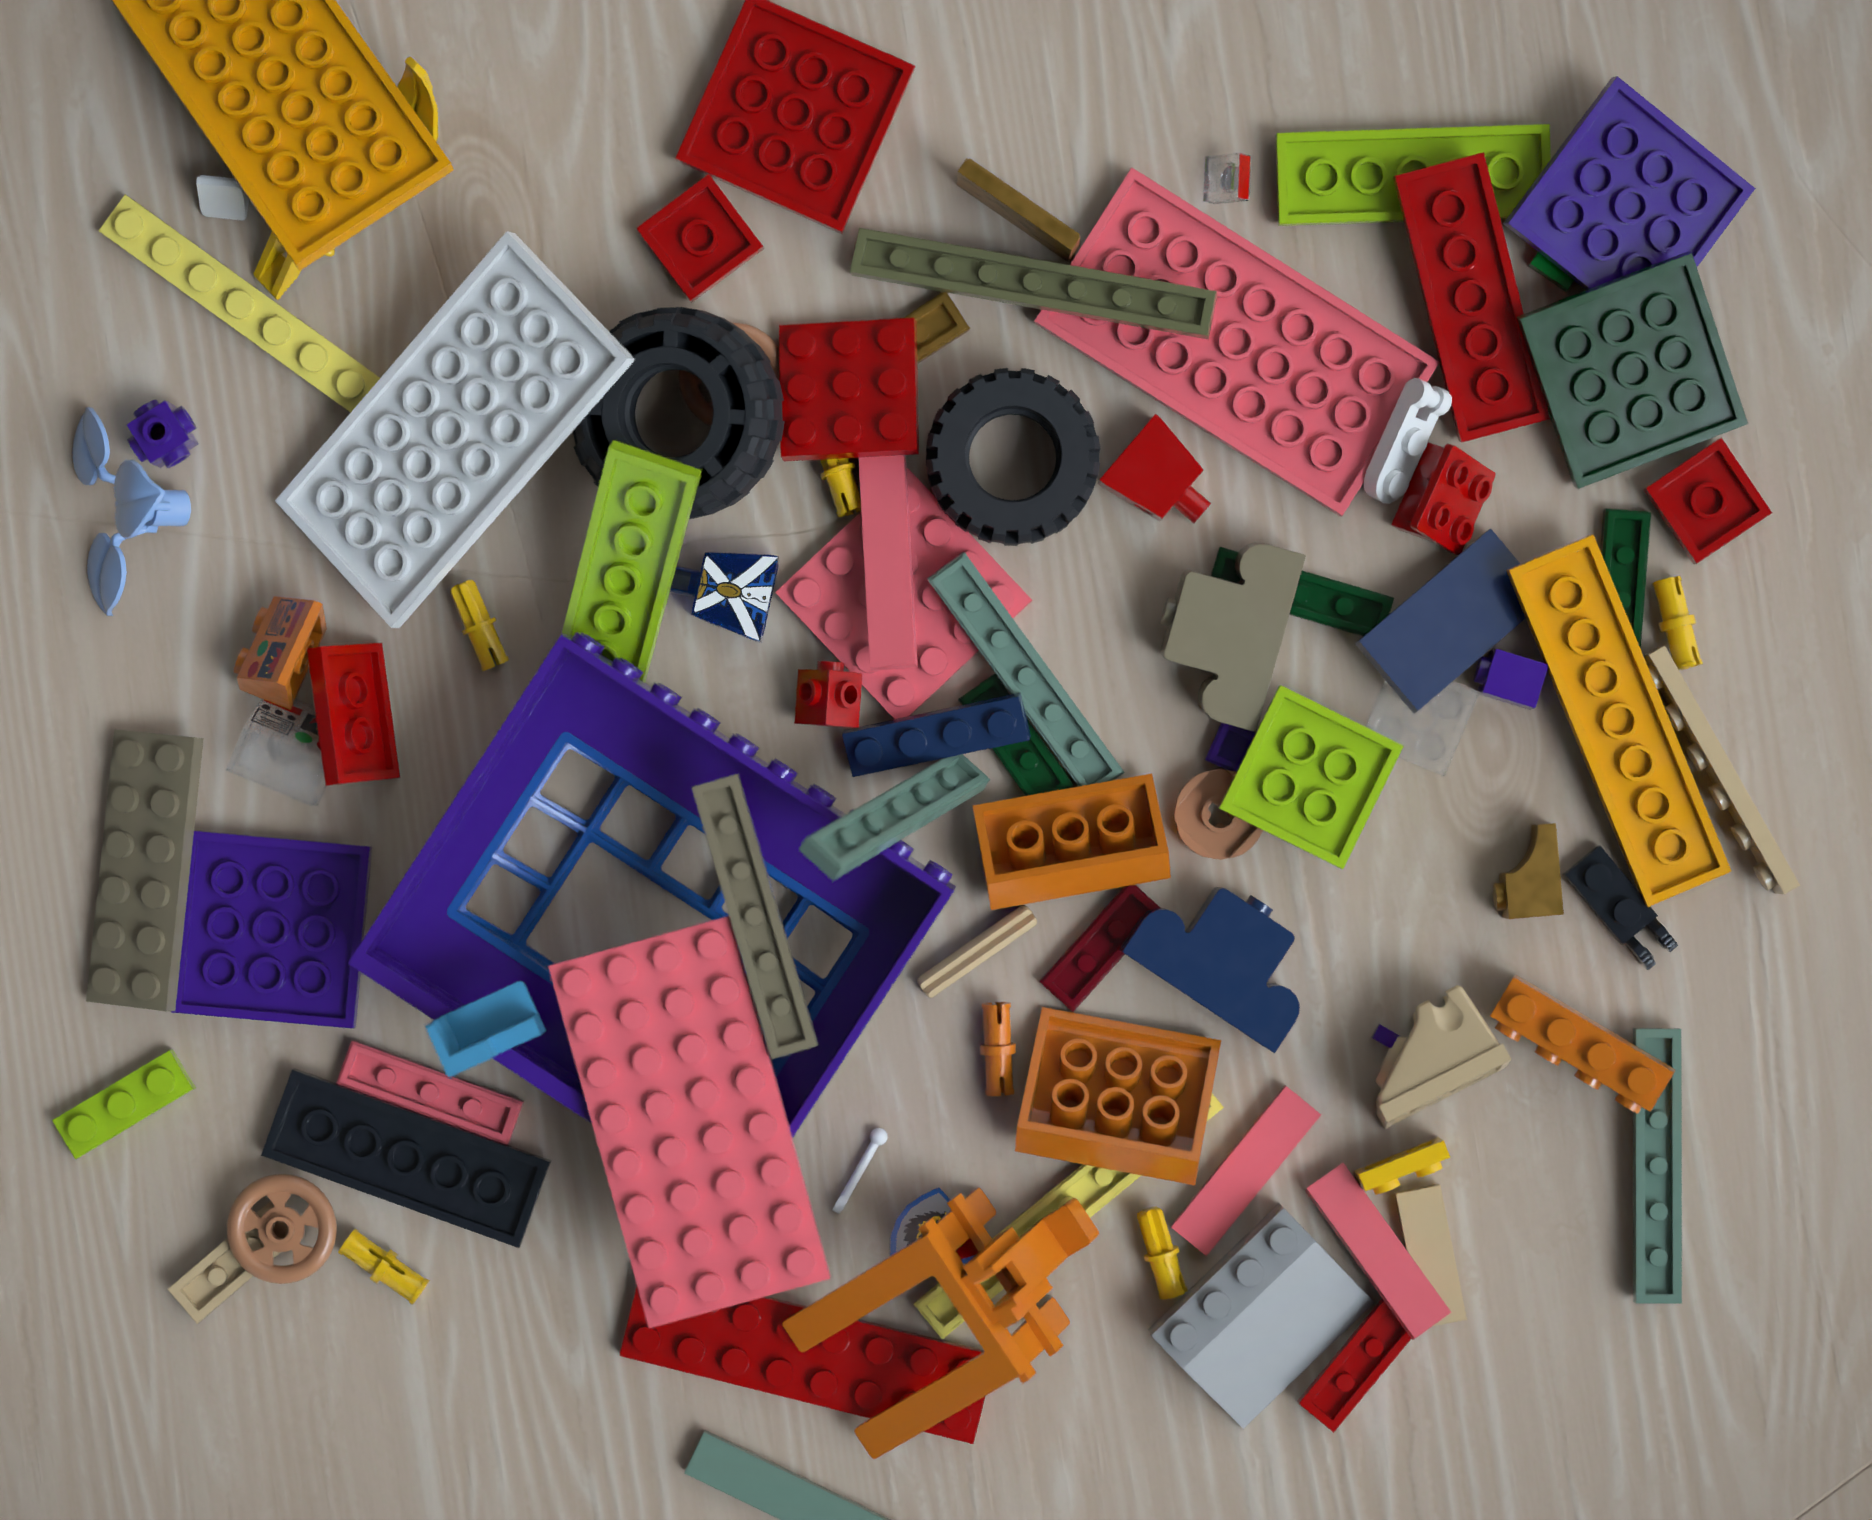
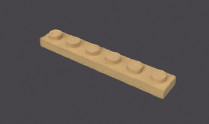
M1657 647L1643 655L1657 690L1660 689L1668 703L1665 710L1673 728L1676 731L1682 729L1691 744L1686 747L1692 763L1699 771L1706 770L1714 784L1709 787L1713 800L1721 811L1728 809L1736 825L1731 827L1735 839L1744 851L1750 848L1758 862V865L1754 866L1753 869L1762 886L1766 890L1772 888L1775 894H1786L1800 886L1666 647Z

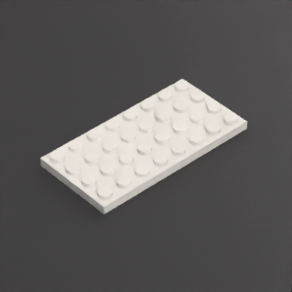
M506 231L275 502L391 628H400L635 359L515 233Z

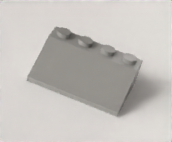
M1279 1203L1148 1330L1151 1336L1182 1369L1244 1429L1375 1302Z

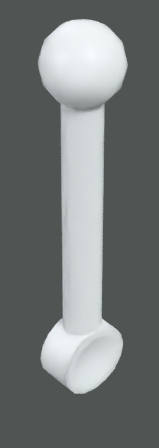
M875 1128L871 1131V1142L832 1209L836 1213L840 1214L878 1146L885 1144L888 1135L884 1129Z

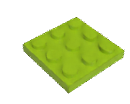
M1279 685L1218 809L1340 869H1344L1404 746Z

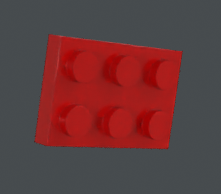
M382 643L320 646L307 649L325 786L400 778Z

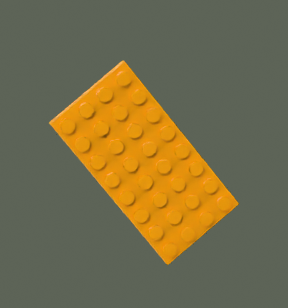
M111 0L299 271L454 171L452 163L336 0Z

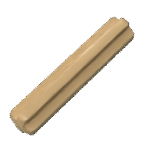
M1021 905L919 976L917 980L919 986L929 998L936 996L1036 926V917L1028 906Z

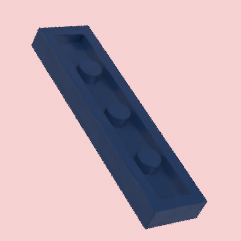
M1021 693L865 725L859 728L846 729L842 733L852 777L1028 741L1031 738Z

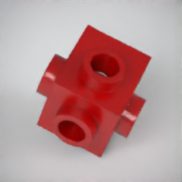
M817 661V669H798L794 724L859 728L862 673L845 672L843 662Z

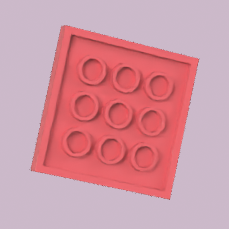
M908 468L907 485L918 667L872 671L870 669L861 512L775 592L840 662L844 663L849 672L862 673V686L894 719L911 716L979 651L928 582L927 578L959 554L965 552L1013 619L1032 602V599L972 535L957 526L944 513L936 497Z

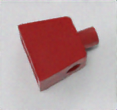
M1157 414L1151 418L1098 481L1102 488L1158 521H1161L1170 509L1174 507L1194 524L1211 505L1210 501L1191 486L1203 472V468Z

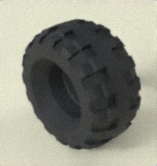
M684 307L657 308L636 313L619 321V324L609 332L634 357L635 361L573 430L576 445L573 448L581 466H585L594 479L593 483L599 487L608 448L613 440L702 470L689 519L711 515L734 505L748 495L749 491L759 480L765 477L774 462L773 457L778 443L782 441L785 422L782 418V401H784L780 381L777 380L771 367V361L760 345L751 339L744 330L728 320L706 311ZM667 370H683L698 377L706 385L713 403V422L705 441L697 450L680 457L663 456L648 448L638 432L635 419L636 404L643 387L653 376Z

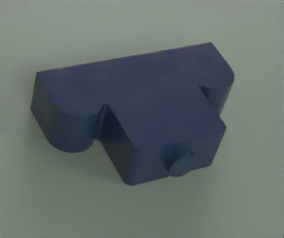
M1215 887L1186 930L1183 920L1176 913L1165 908L1148 910L1138 919L1119 951L1273 1053L1277 1051L1300 1013V1003L1297 996L1290 989L1277 983H1267L1293 944L1295 936L1292 932L1269 918L1273 909L1252 895L1245 902L1229 890Z

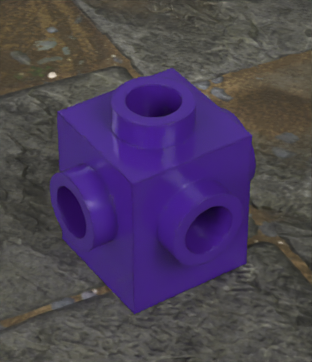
M157 400L144 404L133 413L136 419L126 424L133 435L127 441L135 455L141 462L148 459L151 464L159 468L163 466L171 468L181 463L191 455L189 450L199 444L192 434V431L197 429L186 409L182 405L176 408L175 405L166 400L160 404ZM163 424L165 435L159 440H153L150 432Z

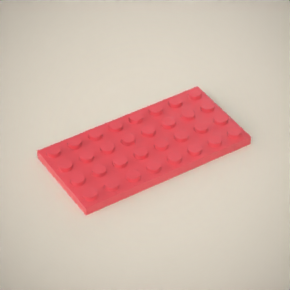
M1132 167L1070 265L1216 291L1217 300L1209 339L1041 310L1034 320V323L1340 517L1343 516L1364 483L1367 468L1405 384L1413 378H1419L1428 382L1440 363L1435 358Z
M730 915L549 965L550 975L649 1328L830 1279L831 1274Z

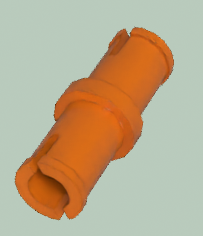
M1011 1002L982 1003L984 1044H980V1055H985V1095L1001 1096V1093H1004L1005 1096L1014 1094L1012 1054L1016 1053V1043L1011 1042Z

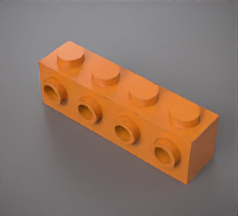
M1518 975L1512 978L1490 1017L1498 1021L1495 1026L1496 1030L1519 1042L1522 1036L1526 1037L1538 1045L1534 1051L1536 1054L1557 1066L1561 1060L1566 1061L1578 1069L1574 1075L1576 1078L1597 1090L1601 1084L1606 1085L1618 1093L1614 1099L1615 1101L1637 1114L1642 1108L1649 1112L1652 1111L1676 1070Z

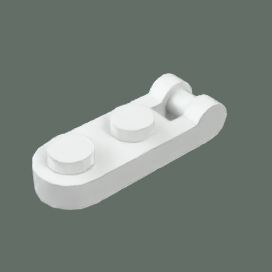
M1419 378L1410 379L1405 384L1364 477V489L1370 497L1382 503L1390 504L1397 501L1406 492L1438 417L1448 412L1451 407L1452 396L1447 390L1437 386L1431 387L1428 382Z

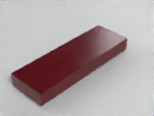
M1136 885L1124 886L1039 982L1074 1012L1125 955L1119 949L1138 919L1146 911L1161 907Z

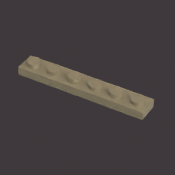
M739 774L694 786L692 790L771 1058L774 1059L818 1045Z

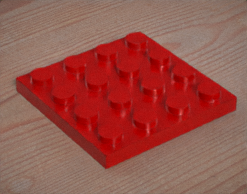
M745 0L675 159L681 164L706 175L710 174L715 179L843 234L916 67L909 62L768 0Z

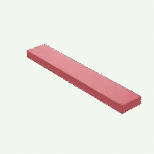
M906 455L860 457L859 476L870 669L872 671L918 667Z

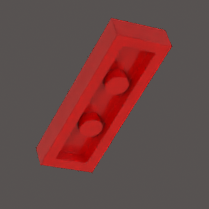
M1383 1299L1378 1302L1297 1400L1298 1404L1333 1433L1411 1340Z

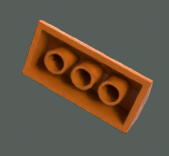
M1152 773L972 805L991 910L1171 878L1169 850Z

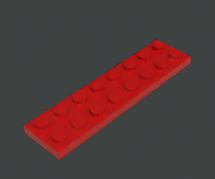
M636 1287L619 1356L872 1418L982 1354L984 1350L859 1319L809 1350L801 1352L783 1327V1322L807 1306L768 1296L649 1328L639 1290ZM986 1396L923 1432L974 1444Z

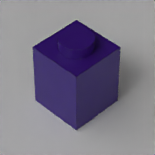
M1499 649L1490 650L1488 657H1480L1473 681L1480 683L1477 694L1528 710L1535 709L1548 664Z

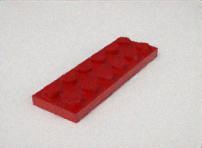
M1484 152L1393 176L1445 387L1452 396L1451 411L1459 442L1462 443L1549 420L1547 405L1516 318L1523 315L1524 312Z

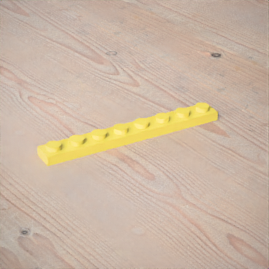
M126 194L99 229V232L350 413L380 379L376 374Z

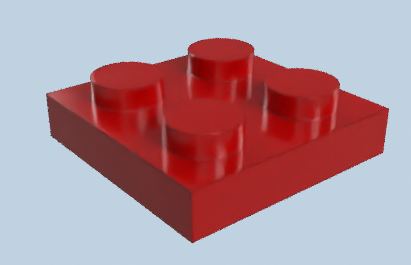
M710 174L706 175L636 228L691 303L764 249V246Z
M1722 437L1643 489L1693 565L1699 563L1772 514V511Z

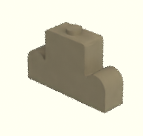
M1254 542L1243 547L1235 559V571L1240 578L1238 583L1185 570L1181 575L1175 600L1167 598L1160 624L1167 626L1160 653L1169 661L1213 673L1212 677H1208L1202 682L1198 690L1200 708L1210 718L1228 725L1254 732L1257 731L1306 555L1269 544Z

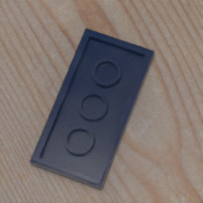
M1492 529L1486 531L1355 643L1413 714L1424 707L1526 619L1506 571L1519 565L1520 562Z

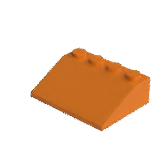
M1042 1007L1017 1123L1015 1152L1195 1185L1221 1040Z

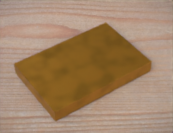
M966 158L957 171V186L1069 263L1078 250L1080 234L972 159L969 158L968 160Z

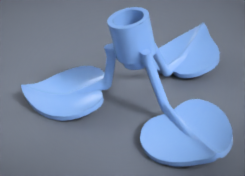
M86 407L75 432L72 459L76 475L84 485L95 484L97 477L102 481L114 484L116 498L115 523L119 533L114 534L111 539L107 533L97 534L90 547L87 561L88 581L93 597L107 616H113L112 610L119 602L126 582L125 558L122 550L119 548L122 541L144 533H156L158 526H185L190 518L191 503L189 495L185 490H163L155 484L142 466L135 460L123 461L116 476L110 474L105 468L110 454L109 440L105 427L92 407Z

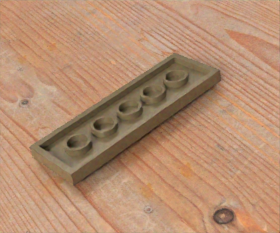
M114 729L86 1002L158 1011H175L204 738Z

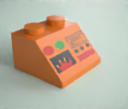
M274 596L268 609L261 607L252 627V632L256 633L255 639L250 649L242 648L234 666L233 672L238 674L237 681L240 690L291 710L310 668L307 649L319 647L327 630L322 603L314 600Z

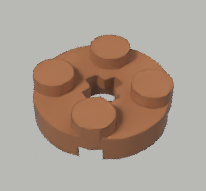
M1215 769L1199 773L1182 787L1176 798L1173 818L1177 833L1191 851L1202 857L1223 860L1240 856L1254 846L1263 830L1228 813L1227 815L1231 821L1226 826L1220 822L1212 826L1208 821L1211 817L1208 807L1212 803L1220 806L1236 773L1235 771Z

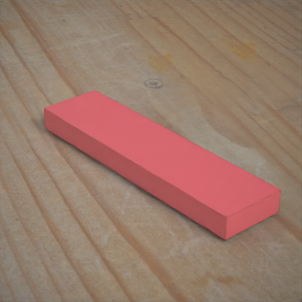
M352 1040L336 1084L505 1145L510 1143L524 1101L456 1076L448 1078L445 1072L356 1040Z
M1284 1085L1170 1227L1207 1256L1319 1119L1321 1114Z
M1341 1163L1305 1189V1192L1412 1340L1452 1313L1344 1163Z

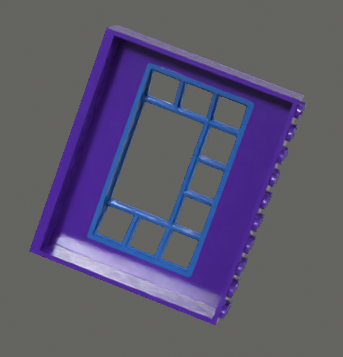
M576 632L574 636L561 634L347 964L433 1020L518 981H523L546 1031L537 1037L497 1054L492 1059L592 1123L548 967L551 964H555V962L527 944V939L590 843H595L709 919L714 920L729 916L722 908L725 898L721 885L718 886L711 899H705L662 870V865L687 826L691 825L705 834L692 787L739 774L768 876L798 896L782 922L787 939L810 905H814L852 933L851 940L826 978H821L793 957L798 978L815 992L807 1008L818 1045L815 1047L777 1057L771 1061L791 1134L794 1137L953 894L956 886L949 882L953 874L932 860H929L926 866L910 856L914 848L900 840L837 879L832 880L805 856L799 848L806 837L846 815L833 806L837 799L816 784L811 785L807 789L794 781L798 773L776 758L772 759L768 764L755 755L759 747L740 734H733L729 738L719 732L717 728L721 723L700 708H694L690 713L678 705L682 697L665 685L654 683L651 687L641 681L642 670L621 657H615L612 662L601 654L605 646L583 632ZM570 749L612 773L615 777L588 820L582 819L541 795L543 786L566 751ZM629 785L676 816L675 821L648 860L642 858L601 830V825L625 788ZM531 807L537 808L577 832V838L551 877L543 875L503 851L504 846ZM492 865H499L540 890L538 898L514 934L506 932L466 909L467 903Z

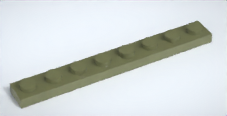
M859 228L850 269L852 276L1203 339H1209L1217 300V292L1213 290Z

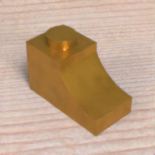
M1556 823L1531 825V839L1525 856L1511 871L1499 873L1500 883H1493L1495 910H1502L1503 918L1518 919L1564 915Z

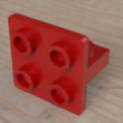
M1428 442L1391 525L1402 532L1434 542L1450 553L1459 555L1462 553L1465 544L1471 539L1474 524L1483 503L1491 494L1495 472L1457 446L1447 443L1444 447Z

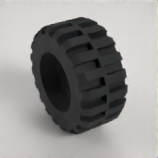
M1008 368L994 369V373L984 376L979 374L969 379L966 385L960 389L957 387L948 396V400L937 411L930 433H928L926 467L928 481L938 504L957 526L965 532L967 531L977 536L979 540L988 543L996 542L1002 543L1004 546H1018V544L1030 542L1033 544L1043 541L1046 537L1054 533L1057 534L1066 528L1085 507L1098 478L1100 468L1099 452L1101 449L1099 436L1096 435L1094 428L1095 422L1089 410L1086 411L1080 403L1081 399L1072 390L1068 391L1061 386L1059 380L1050 375L1044 377L1035 374V370L1021 368V371H1008ZM1021 415L1036 421L1048 432L1055 447L1056 464L1051 479L1039 492L1025 499L1005 500L991 495L978 484L970 467L969 454L974 437L986 423L1000 416Z

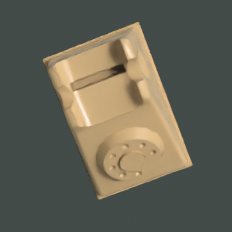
M1457 985L1446 990L1445 993L1447 995L1442 997L1445 1003L1443 1007L1433 1006L1429 999L1417 1005L1413 1013L1414 1025L1409 1036L1397 1037L1392 1049L1389 1048L1375 1080L1381 1088L1376 1099V1114L1384 1129L1424 1110L1427 1106L1430 1107L1505 1069L1510 1063L1511 1058L1504 1044H1499L1463 987Z

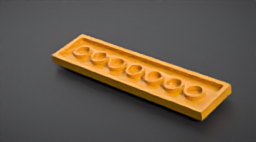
M1594 534L1585 536L1507 569L1509 579L1545 664H1548L1547 671L1638 892L1642 895L1646 907H1650L1732 872Z

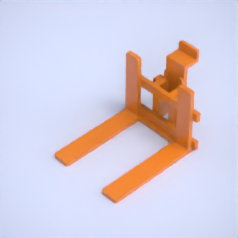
M977 1188L965 1198L962 1193H959L947 1203L951 1210L937 1223L931 1218L918 1228L922 1236L916 1241L783 1322V1327L799 1351L805 1352L930 1276H933L937 1279L984 1349L982 1354L858 1425L854 1432L871 1458L877 1459L1017 1377L1022 1384L1027 1382L1036 1374L1030 1363L1044 1349L1049 1356H1052L1064 1346L1058 1335L1070 1324L1069 1318L1053 1297L1045 1301L1039 1308L1036 1304L1053 1288L1047 1277L1064 1260L1088 1246L1099 1235L1098 1229L1078 1199H1070L1063 1206L1037 1221L1020 1237L1013 1227H1010L992 1240L984 1225L996 1215V1210L983 1190ZM970 1238L979 1253L964 1265L955 1251ZM993 1275L997 1277L1007 1292L995 1305L980 1284ZM1023 1317L1025 1321L1010 1334L1007 1328Z

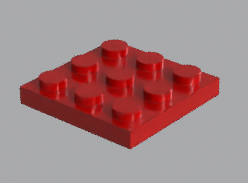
M914 317L779 325L780 385L784 401H782V418L785 421L782 441H780L783 462L919 454L917 322Z

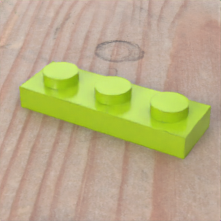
M171 1049L52 1121L76 1160L194 1090L196 1087L176 1053Z

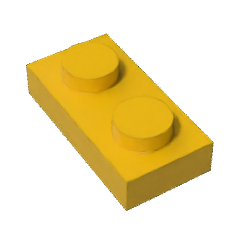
M1437 1137L1356 1169L1354 1172L1361 1188L1364 1191L1373 1189L1374 1194L1377 1195L1400 1186L1398 1178L1415 1172L1417 1178L1441 1170L1443 1168L1441 1161L1451 1157L1444 1140Z

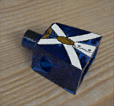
M705 552L701 571L676 566L670 592L694 597L691 613L693 617L751 641L762 643L780 558L774 555Z

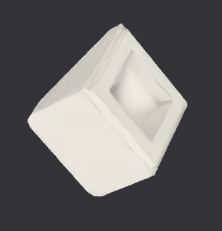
M206 175L197 177L196 184L202 215L232 220L246 219L249 198L235 178Z

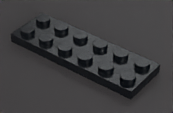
M295 1068L291 1070L261 1154L263 1157L517 1248L521 1247L551 1164L549 1159L510 1145H505Z

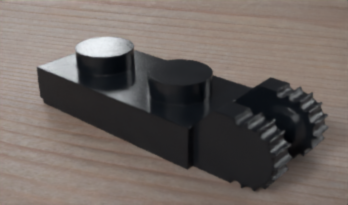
M1597 845L1563 873L1565 878L1616 940L1622 945L1625 944L1646 970L1656 965L1654 957L1634 937L1645 926L1652 932L1660 946L1667 949L1668 952L1673 951L1678 946L1675 939L1656 919L1658 916L1651 906L1646 907L1642 895L1600 845Z

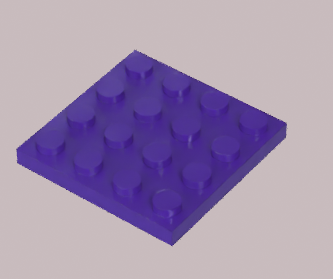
M1615 76L1611 77L1503 224L1585 290H1588L1685 252L1692 253L1696 267H1698L1756 188L1621 78Z
M194 831L176 1009L171 1011V1013L356 1028L361 972L347 963L364 939L372 846Z

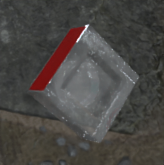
M1232 153L1205 156L1203 202L1221 204L1249 201L1251 155Z

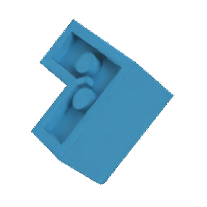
M523 981L509 985L438 1017L425 1025L448 1078L492 1059L497 1054L537 1037L546 1031Z

